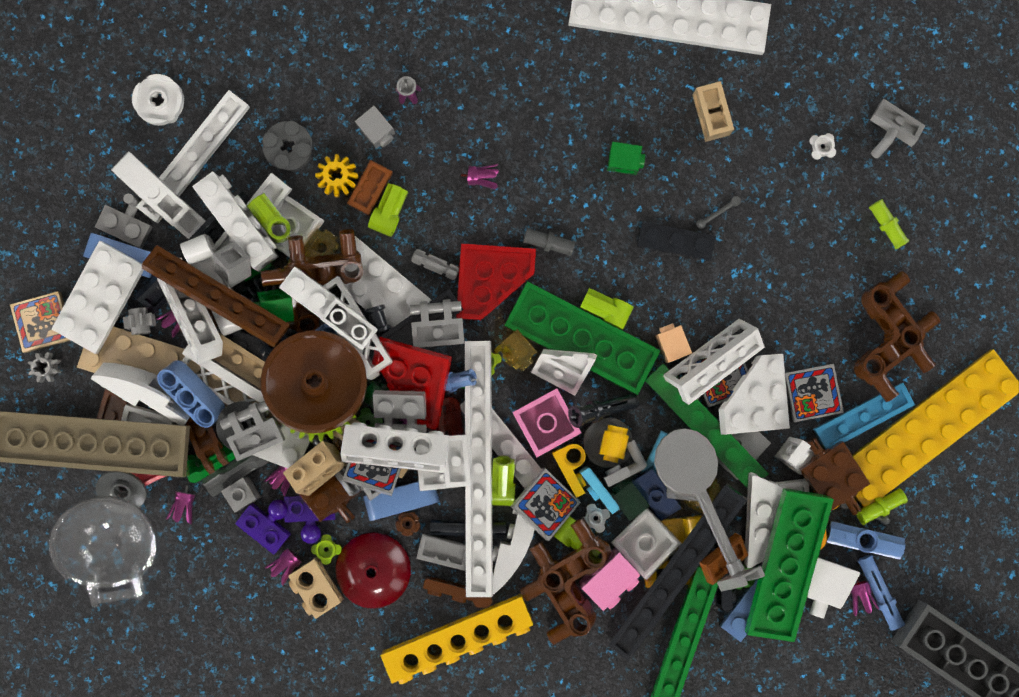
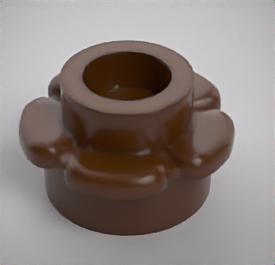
M414 512L400 513L395 523L396 529L399 532L401 531L404 536L413 535L414 532L416 533L420 529L418 515ZM409 521L410 526H406L405 523Z

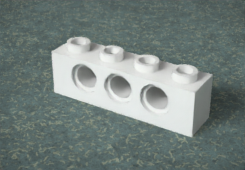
M157 278L197 364L222 356L223 341L206 307Z
M354 422L352 425L345 424L341 459L342 462L445 473L449 435H444L440 431L421 433L413 428L394 430L386 425H379L377 428L367 427L364 423ZM369 439L377 442L375 446L370 448L365 447L363 443ZM398 442L402 444V447L399 450H391L389 445ZM418 445H424L428 448L425 453H418L414 449Z

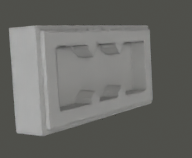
M423 533L416 559L465 571L466 544Z

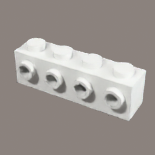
M212 171L192 186L231 240L235 241L250 257V264L253 269L259 272L279 257L274 251L277 248L275 243L268 235L266 237L263 236L259 230L262 228L261 224L253 215L248 216L244 210L247 207L239 195L234 197L229 190L232 186L223 174L219 177Z

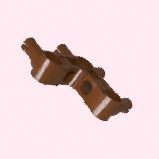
M344 229L339 231L341 253L306 257L303 236L294 235L288 237L290 259L283 269L261 271L263 287L282 284L294 267L305 271L307 276L321 285L327 284L337 276L341 278L344 284L357 282L363 276L361 254L356 249L354 230ZM349 264L358 266L352 272L345 270V267ZM291 297L294 321L287 322L289 323V328L294 329L298 333L318 329L319 317ZM304 318H311L313 322L310 324H303L301 323V320H303Z
M903 271L897 273L887 282H879L870 290L864 292L861 298L862 305L871 319H875L885 332L884 342L877 348L863 354L855 363L854 372L858 378L865 380L870 386L874 385L885 402H889L899 395L898 391L886 377L887 372L907 356H911L922 373H926L936 366V363L923 348V340L925 334L940 323V318L935 312L930 311L917 322L913 320L895 296L899 290L910 283V278ZM874 293L879 296L880 303L875 301ZM904 334L909 336V344L905 341ZM867 362L873 367L872 373L867 369Z
M584 517L570 525L582 543L580 548L559 560H553L543 541L536 543L529 549L541 568L539 569L540 572L537 579L522 587L520 592L527 602L544 592L547 593L564 621L547 632L548 639L553 645L569 636L586 635L596 621V614L588 599L583 597L575 583L576 579L585 574L591 575L601 568L609 559L611 548L601 537L594 535ZM592 550L600 551L602 558H596ZM551 573L557 574L560 582L553 580ZM577 617L584 618L587 621V625L581 624Z

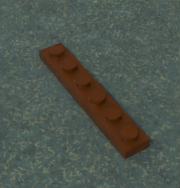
M158 245L142 263L143 270L274 348L289 329V323Z

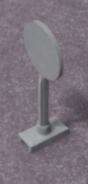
M680 429L670 432L661 439L656 448L654 463L657 474L664 485L675 493L683 495L694 494L697 497L727 562L726 567L729 575L717 582L721 592L748 585L747 581L764 577L765 574L761 566L747 570L744 569L707 494L706 489L711 486L717 475L718 459L714 447L705 436L697 431Z

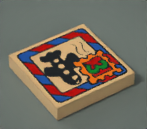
M57 291L10 305L23 353L71 341L52 330L64 307L61 292Z

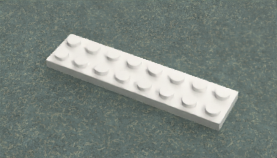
M572 0L568 26L763 55L771 4L746 0Z

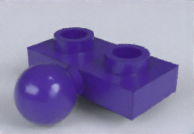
M300 496L284 497V502L288 507V512L284 517L285 523L305 522L306 525L301 530L302 540L308 544L316 543L321 537L320 528L316 525V521L319 520ZM336 513L329 515L322 521L336 520Z
M283 500L272 501L268 507V515L254 503H251L235 523L273 555L278 552L291 535L290 532L276 522V520L283 519L288 512L287 504Z

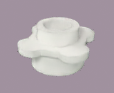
M827 133L819 137L813 135L810 138L809 142L813 148L811 156L814 159L818 160L825 156L829 158L835 156L836 150L834 149L835 143L832 134Z
M589 504L586 507L587 512L584 518L589 527L601 533L605 530L604 524L606 519L610 517V512L607 509L597 508L595 504ZM598 516V520L595 521L593 517Z

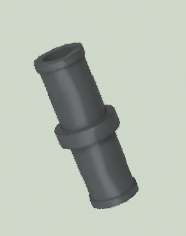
M528 227L523 243L542 247L544 251L549 252L552 250L568 256L572 255L575 241L554 236L552 232L547 234Z

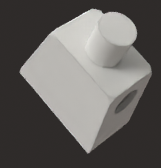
M818 557L807 595L808 598L813 599L809 613L824 619L828 605L841 609L860 572Z

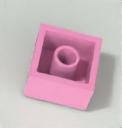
M557 388L512 412L536 457L581 434L580 429L570 423L568 417L569 409Z
M614 548L606 563L591 575L586 574L579 583L587 595L604 611L607 607L612 609L621 600L619 596L625 590L631 591L639 583L637 578L641 575Z

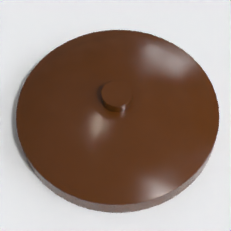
M305 331L283 340L267 357L261 374V391L269 411L283 425L303 433H323L345 424L359 410L367 389L366 369L358 351L344 338L325 331Z

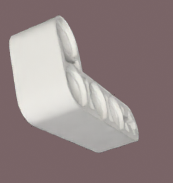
M203 234L180 244L188 264L230 288L215 272L213 253L217 250L209 235ZM212 311L223 336L242 329Z

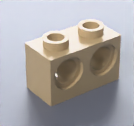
M721 81L697 87L692 95L705 142L729 136L733 132L734 127Z
M321 441L285 470L283 474L296 493L309 496L348 464L347 462H342L341 454L334 444Z
M318 557L288 576L290 578L288 583L295 594H300L304 601L302 602L304 610L309 616L313 615L315 619L344 600ZM303 572L312 574L314 579L312 584H305L302 581L301 576ZM318 593L324 594L327 598V604L324 606L318 605L315 601V595Z

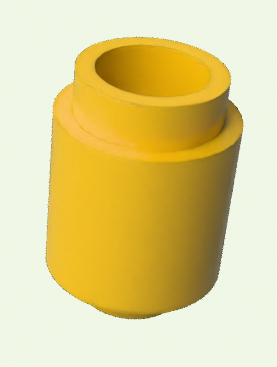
M608 425L607 431L604 430L599 454L604 455L603 460L618 463L619 458L624 459L629 439L627 435L628 429Z

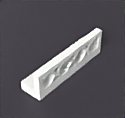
M337 276L323 286L329 291L338 285L342 292L340 300L345 302L346 298L350 304L348 306L365 318L340 277ZM338 333L340 337L354 346L360 354L365 365L367 379H375L380 375V370L393 362L376 334L365 346L366 349L361 350ZM372 341L374 342L376 347L371 346ZM370 349L379 351L384 358L375 367L369 357Z
M741 319L736 320L665 373V380L678 388L681 398L685 403L691 404L765 348L758 328ZM739 329L744 330V331H743L742 333H740V334L733 335V334H734L735 332H737ZM726 344L722 348L714 349L718 345ZM707 358L702 363H695L699 359ZM680 373H687L680 379L676 378Z
M187 345L182 353L185 356L182 362L188 365L190 360L196 362L189 345ZM211 359L199 364L201 374H197V376L203 377V382L227 405L234 403L230 400L228 389L234 387L243 393V401H257L259 403L264 401L261 389L215 360ZM215 374L221 378L223 387L211 388L208 385L207 375ZM224 390L225 396L218 391ZM269 410L266 411V412H264L266 418H267L268 414L270 413Z

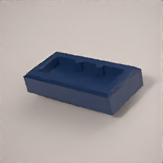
M653 466L632 479L633 485L661 521L682 508V504L678 499L667 498V487Z

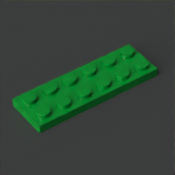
M528 281L504 325L549 350L596 354V360L590 371L636 395L639 394L661 351Z
M783 488L762 564L765 576L758 579L745 627L747 635L795 642L834 499L832 497Z

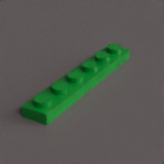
M664 363L645 380L691 430L699 432L709 440L715 449L716 456L747 489L749 473H755L763 479L769 474L732 434L721 435L720 422L698 399L689 405L682 400L678 388L667 382L664 378V374L670 370Z
M700 565L691 577L651 697H680L718 587L717 582L714 585L707 583Z

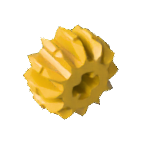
M335 154L333 162L328 156L325 157L327 165L318 164V168L323 172L315 174L317 179H322L317 185L319 188L326 187L324 192L327 195L331 194L333 190L335 197L340 196V190L345 195H348L349 191L346 187L355 188L356 184L351 180L359 178L358 174L353 172L356 169L355 164H349L348 157H344L340 162L338 154ZM340 172V174L342 175V178H341V179L336 178V179L334 180V178L332 177V174H333V173L338 174V173Z

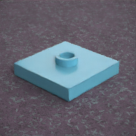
M588 466L578 470L590 487L587 488V491L595 501L600 499L611 514L618 511L619 505Z

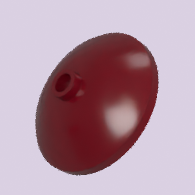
M365 533L353 538L341 550L336 563V579L342 593L351 602L365 608H381L395 602L406 590L411 576L410 559L404 547L396 539L382 533ZM369 568L375 569L376 576L370 577L367 574V570Z

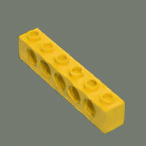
M521 594L489 606V608H484L385 649L380 656L391 683L393 684L398 681L399 684H404L412 680L414 674L422 672L425 675L437 669L436 665L443 662L446 665L455 663L460 660V655L468 652L469 655L479 653L483 650L484 645L492 643L494 646L507 640L506 636L516 633V636L525 634L530 631L529 627L533 626V620ZM508 615L512 619L511 625L502 627L498 623L499 617ZM478 625H485L489 632L486 636L481 637L475 633L474 629ZM454 635H462L466 642L462 646H456L452 643L451 638ZM432 644L439 645L442 653L433 656L429 653L428 647ZM414 654L418 658V663L416 665L407 664L405 656Z

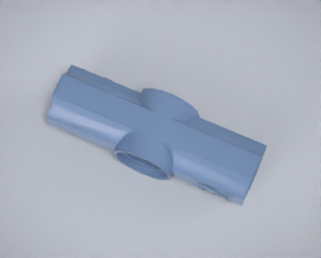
M829 521L826 526V543L899 560L904 554L905 538L834 521ZM863 534H868L869 542L866 546H861L860 538Z

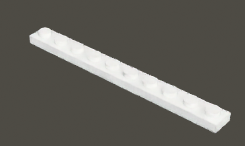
M465 341V371L473 369L477 376V379H475L477 381L476 385L465 387V435L467 436L471 486H465L466 597H492L491 341Z

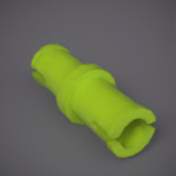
M883 199L869 206V209L881 225L879 226L880 230L885 231L895 249L909 242V239L897 223L899 220L897 217L892 216Z
M898 488L883 498H875V502L862 508L861 512H858L856 516L862 525H866L880 516L885 517L889 515L891 510L907 503V497L903 490Z

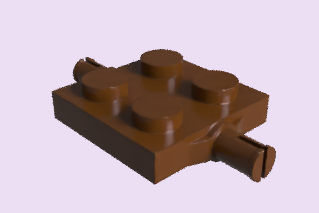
M816 437L810 439L811 441L807 443L811 446L810 449L814 456L799 470L815 494L827 495L834 499L831 511L840 504L846 503L852 515L861 512L862 509L854 497L859 491L867 487L870 482L845 443L839 441L830 448L822 449Z
M335 475L309 496L299 494L319 522L337 512L340 513L346 523H349L350 519L353 520L355 518V515H353L347 505L356 495L349 496Z

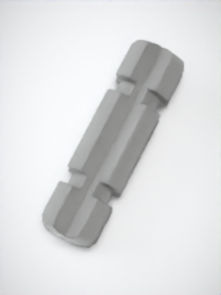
M416 249L413 253L411 260L413 263L419 266L423 264L424 268L440 275L444 273L446 274L445 277L451 280L456 279L460 269L458 266L452 263L448 265L447 261L431 254L427 256L425 255L426 252L420 249Z

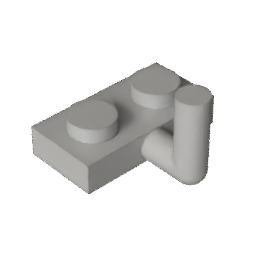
M883 99L870 120L885 129L887 133L872 150V156L879 158L893 143L895 137L912 147L920 137L925 125Z
M128 193L123 197L124 202L129 204L125 213L105 205L95 228L142 249L152 226L134 218L138 210L136 206L139 204L140 199Z
M635 440L627 443V449L635 463L624 468L617 465L605 472L607 477L603 478L607 488L646 468L647 463Z

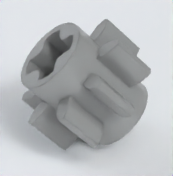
M146 307L129 309L128 317H123L124 329L131 330L132 335L151 333L150 326H156L155 314L148 313Z
M47 352L45 357L41 353H36V359L33 362L28 361V364L31 365V371L28 374L38 376L37 382L43 383L45 377L48 382H54L53 376L56 373H61L58 370V364L61 360H53V353ZM44 363H47L48 366L45 368V372H43L42 368L45 367Z

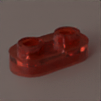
M444 397L439 426L435 431H440L445 435L446 430H448L449 436L463 435L460 404L455 398ZM445 405L447 407L446 413L443 412V407Z

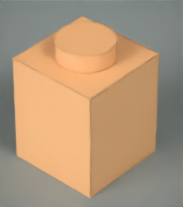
M672 323L659 329L661 333L655 337L666 363L692 354L682 326L675 328Z

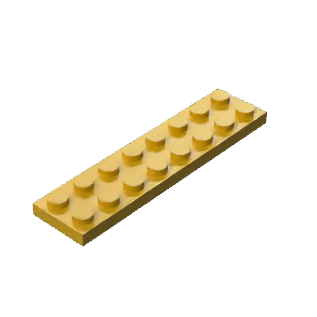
M994 349L986 352L852 455L870 482L867 487L859 491L855 496L863 508L875 502V498L884 497L1019 393V381Z

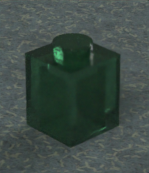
M622 480L612 488V498L629 521L650 506L630 480L626 483Z

